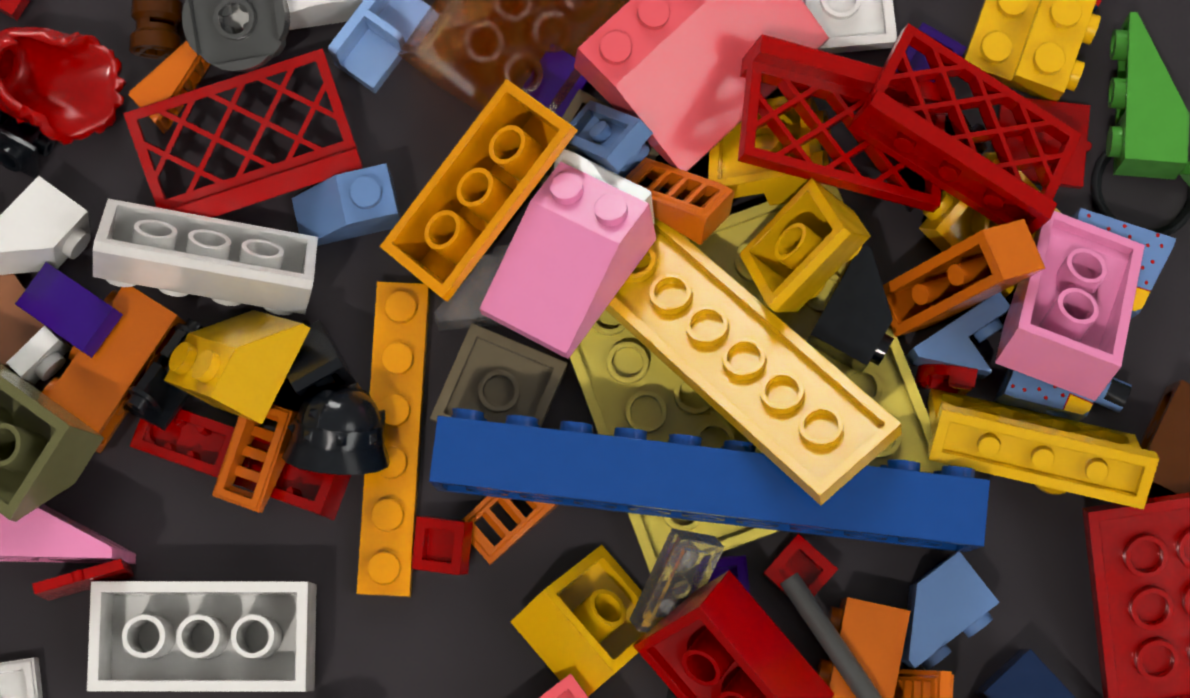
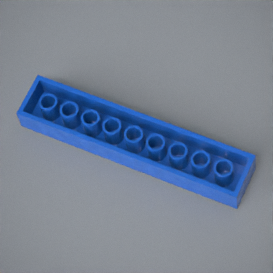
M453 408L451 417L437 416L429 482L437 491L955 552L960 551L964 553L984 547L990 480L975 478V469L942 466V471L927 473L920 472L921 463L889 459L887 460V465H880V467L866 465L820 506L763 453H756V446L751 442L724 440L721 448L701 446V437L685 434H669L667 442L647 440V431L623 427L615 428L614 436L593 434V425L573 421H561L560 430L541 428L538 425L539 419L522 415H506L505 423L489 422L484 418V412Z

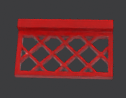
M909 23L901 31L864 105L855 114L848 127L849 131L996 224L1002 225L1025 219L1031 235L1051 219L1057 205L1053 199L1082 136L1081 133ZM911 46L925 55L930 69L913 71L905 52L907 47ZM958 76L966 81L974 97L957 99L949 78ZM935 80L943 102L925 104L917 82ZM904 85L911 107H905L885 94L887 87ZM1002 104L1011 110L1017 125L1001 127L992 105ZM978 108L987 130L970 132L961 110ZM947 113L956 135L951 136L935 126L930 115ZM1045 132L1061 142L1062 145L1059 152L1044 155L1036 133ZM1022 136L1030 158L1014 161L1005 138ZM991 140L999 163L995 164L979 154L974 143ZM1034 168L1042 186L1041 192L1023 182L1018 171Z
M761 34L742 58L740 77L746 78L738 161L808 180L813 178L819 183L932 213L940 207L941 188L923 177L925 180V193L910 189L898 173L906 168L905 165L899 163L893 166L881 150L851 131L850 133L859 145L845 153L828 131L841 121L848 129L855 116L854 113L864 105L882 67ZM917 82L925 104L943 102L935 82ZM761 83L778 87L788 102L773 110L760 93ZM904 85L887 87L885 94L905 107H911ZM810 97L826 100L837 115L822 123L806 100ZM793 108L810 129L809 133L797 140L779 118ZM946 113L930 115L933 124L945 131ZM768 125L784 148L777 153L756 148L755 139L758 129ZM816 138L833 162L827 166L813 163L802 149V146ZM865 151L882 175L876 179L864 177L850 159Z
M323 48L123 113L155 205L158 208L213 218L325 181L337 174L362 169L364 166ZM316 62L323 84L313 102L286 87L296 68ZM287 71L281 85L267 79V77ZM260 81L278 90L264 118L237 105L246 84ZM237 88L231 101L217 95L218 93ZM325 92H327L333 111L319 105ZM283 93L311 107L298 135L270 121ZM209 97L228 107L215 134L187 120L197 100ZM187 104L181 117L167 111ZM233 110L261 123L249 150L221 137ZM316 110L337 121L343 141L321 147L303 138ZM159 113L178 123L165 150L145 140L139 119ZM184 126L211 139L199 167L171 153ZM267 127L295 140L285 160L272 163L254 154ZM217 143L245 156L236 176L224 180L205 170ZM300 143L313 149V151L294 156ZM150 151L162 156L156 168ZM169 159L195 172V175L185 193L166 199L159 177ZM250 160L264 166L244 173ZM201 176L215 182L195 189Z

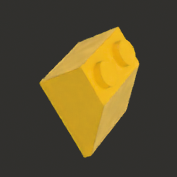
M811 178L739 255L770 309L774 312H798L809 299H813L820 294L826 282L845 262L852 260L860 252L863 244L871 235L854 210Z
M252 310L187 334L184 342L180 343L171 354L169 371L164 381L215 408L263 424L311 328L300 322Z
M601 544L546 587L510 622L560 681L569 674H572L586 695L590 696L639 653L633 645L660 622L664 616Z

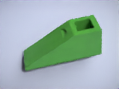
M1129 12L1121 28L1113 30L1110 42V59L1117 60V77H1112L1110 81L1108 107L1116 109L1115 126H1110L1107 134L1106 155L1107 157H1114L1113 175L1175 180L1188 164L1189 112L1138 12Z

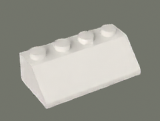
M108 198L93 245V277L106 279L108 283L118 287L141 285L158 288L162 293L175 297L191 294L212 298L216 303L225 306H237L242 303L264 307L266 311L277 315H290L292 313L305 315L313 288L318 237Z

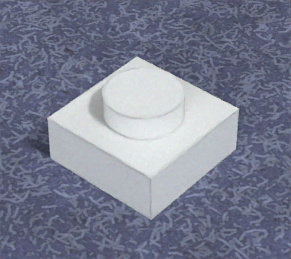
M44 325L6 363L21 378L35 385L40 379L42 381L50 379L63 367L66 362L63 356L72 347L61 336Z

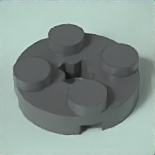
M186 0L182 10V25L188 44L206 62L226 71L248 72L266 65L272 58L279 56L283 52L290 27V12L286 0ZM239 4L242 12H246L249 15V21L243 25V31L240 33H236L234 27L225 26L224 17L232 14V6Z

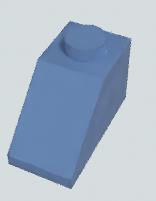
M387 163L334 175L291 198L299 234L318 237L317 246L393 229L401 219L395 186Z

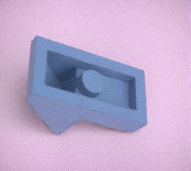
M590 100L570 122L578 131L566 148L624 178L649 154L650 149L645 142L653 132L637 117Z
M1001 292L995 294L912 348L906 355V358L911 365L916 366L923 364H945L978 369L977 379H984L992 373V370L970 338L973 336L976 342L980 344L1001 330L1004 325L1000 318L1008 312L1009 303Z

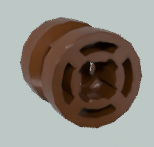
M132 0L131 17L136 22V30L130 35L129 51L131 54L146 59L165 60L182 45V39L177 34V25L182 22L183 3L179 0Z

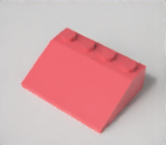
M630 0L578 47L574 68L614 109L637 117L653 132L647 142L670 166L688 172L742 122L746 78L740 77L742 58L761 34L814 49H819L823 46L829 37L803 0ZM761 83L760 93L766 99L778 87Z

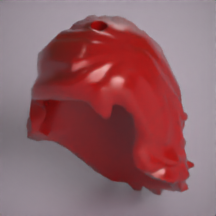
M9 27L0 31V109L4 113L15 118L17 123L29 122L32 126L39 127L43 135L63 145H70L74 140L88 138L93 132L101 134L107 127L112 126L116 122V110L124 102V97L119 93L126 85V82L119 77L122 63L118 58H115L114 50L101 45L99 39L94 35H84L79 32L68 34L48 27Z

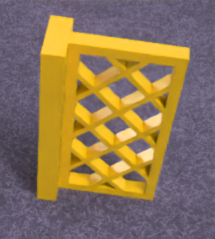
M930 389L927 406L932 438L927 452L928 460L952 466L972 468L982 473L1144 510L1159 457L1154 451L1141 449L1135 434L965 395Z

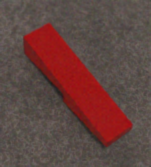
M180 409L165 431L140 418L130 447L218 478L235 427ZM255 437L251 446L268 452L271 442ZM245 457L242 466L261 472L264 463ZM285 463L270 498L334 521L351 475L317 473L299 469ZM237 476L233 484L254 492L257 483Z

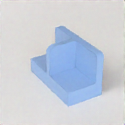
M363 0L328 46V51L335 66L376 94L434 18V8L422 0Z

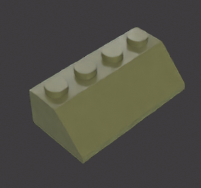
M0 363V513L7 519L16 522L75 484L104 437Z

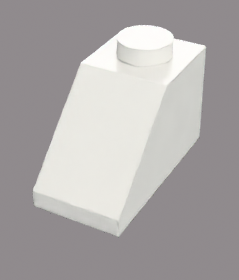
M38 176L0 215V275L39 272L45 262L58 269L68 257L70 259L77 258L87 247L91 238L88 211Z

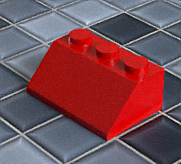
M730 570L694 591L633 645L677 698H832L835 694Z

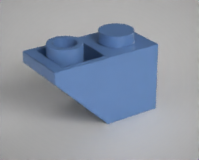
M960 551L947 556L909 586L907 610L911 612L901 659L907 669L916 668L920 664L925 670L931 669L952 652L947 646L948 642L961 632H964L970 638L993 620L988 611L1000 602Z

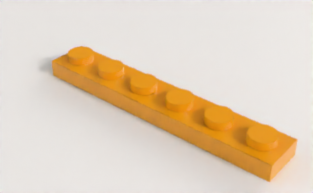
M377 281L370 397L377 405L378 410L385 409L384 444L390 464L388 468L381 471L364 474L356 593L358 595L411 597L413 569L411 568L417 512L430 288L421 283Z

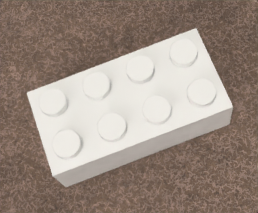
M91 581L87 691H314L317 584L285 581Z

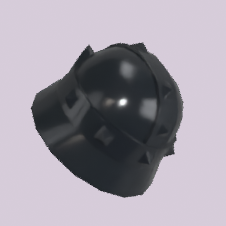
M358 383L352 385L338 384L320 388L303 400L298 414L295 415L293 422L287 427L291 431V437L282 458L287 464L299 469L326 474L360 475L386 469L390 464V460L384 444L385 409L378 410L369 393L363 390Z

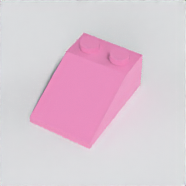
M560 162L531 199L479 308L481 314L569 359L656 241L649 203Z
M1054 211L1051 219L1036 231L1033 239L1046 269L1017 284L1004 322L995 363L1096 401L1122 366L1145 245Z
M44 504L16 522L7 519L0 513V562L103 564L122 558L127 564H136V553Z

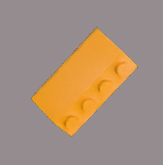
M506 79L379 247L438 296L448 302L578 130Z

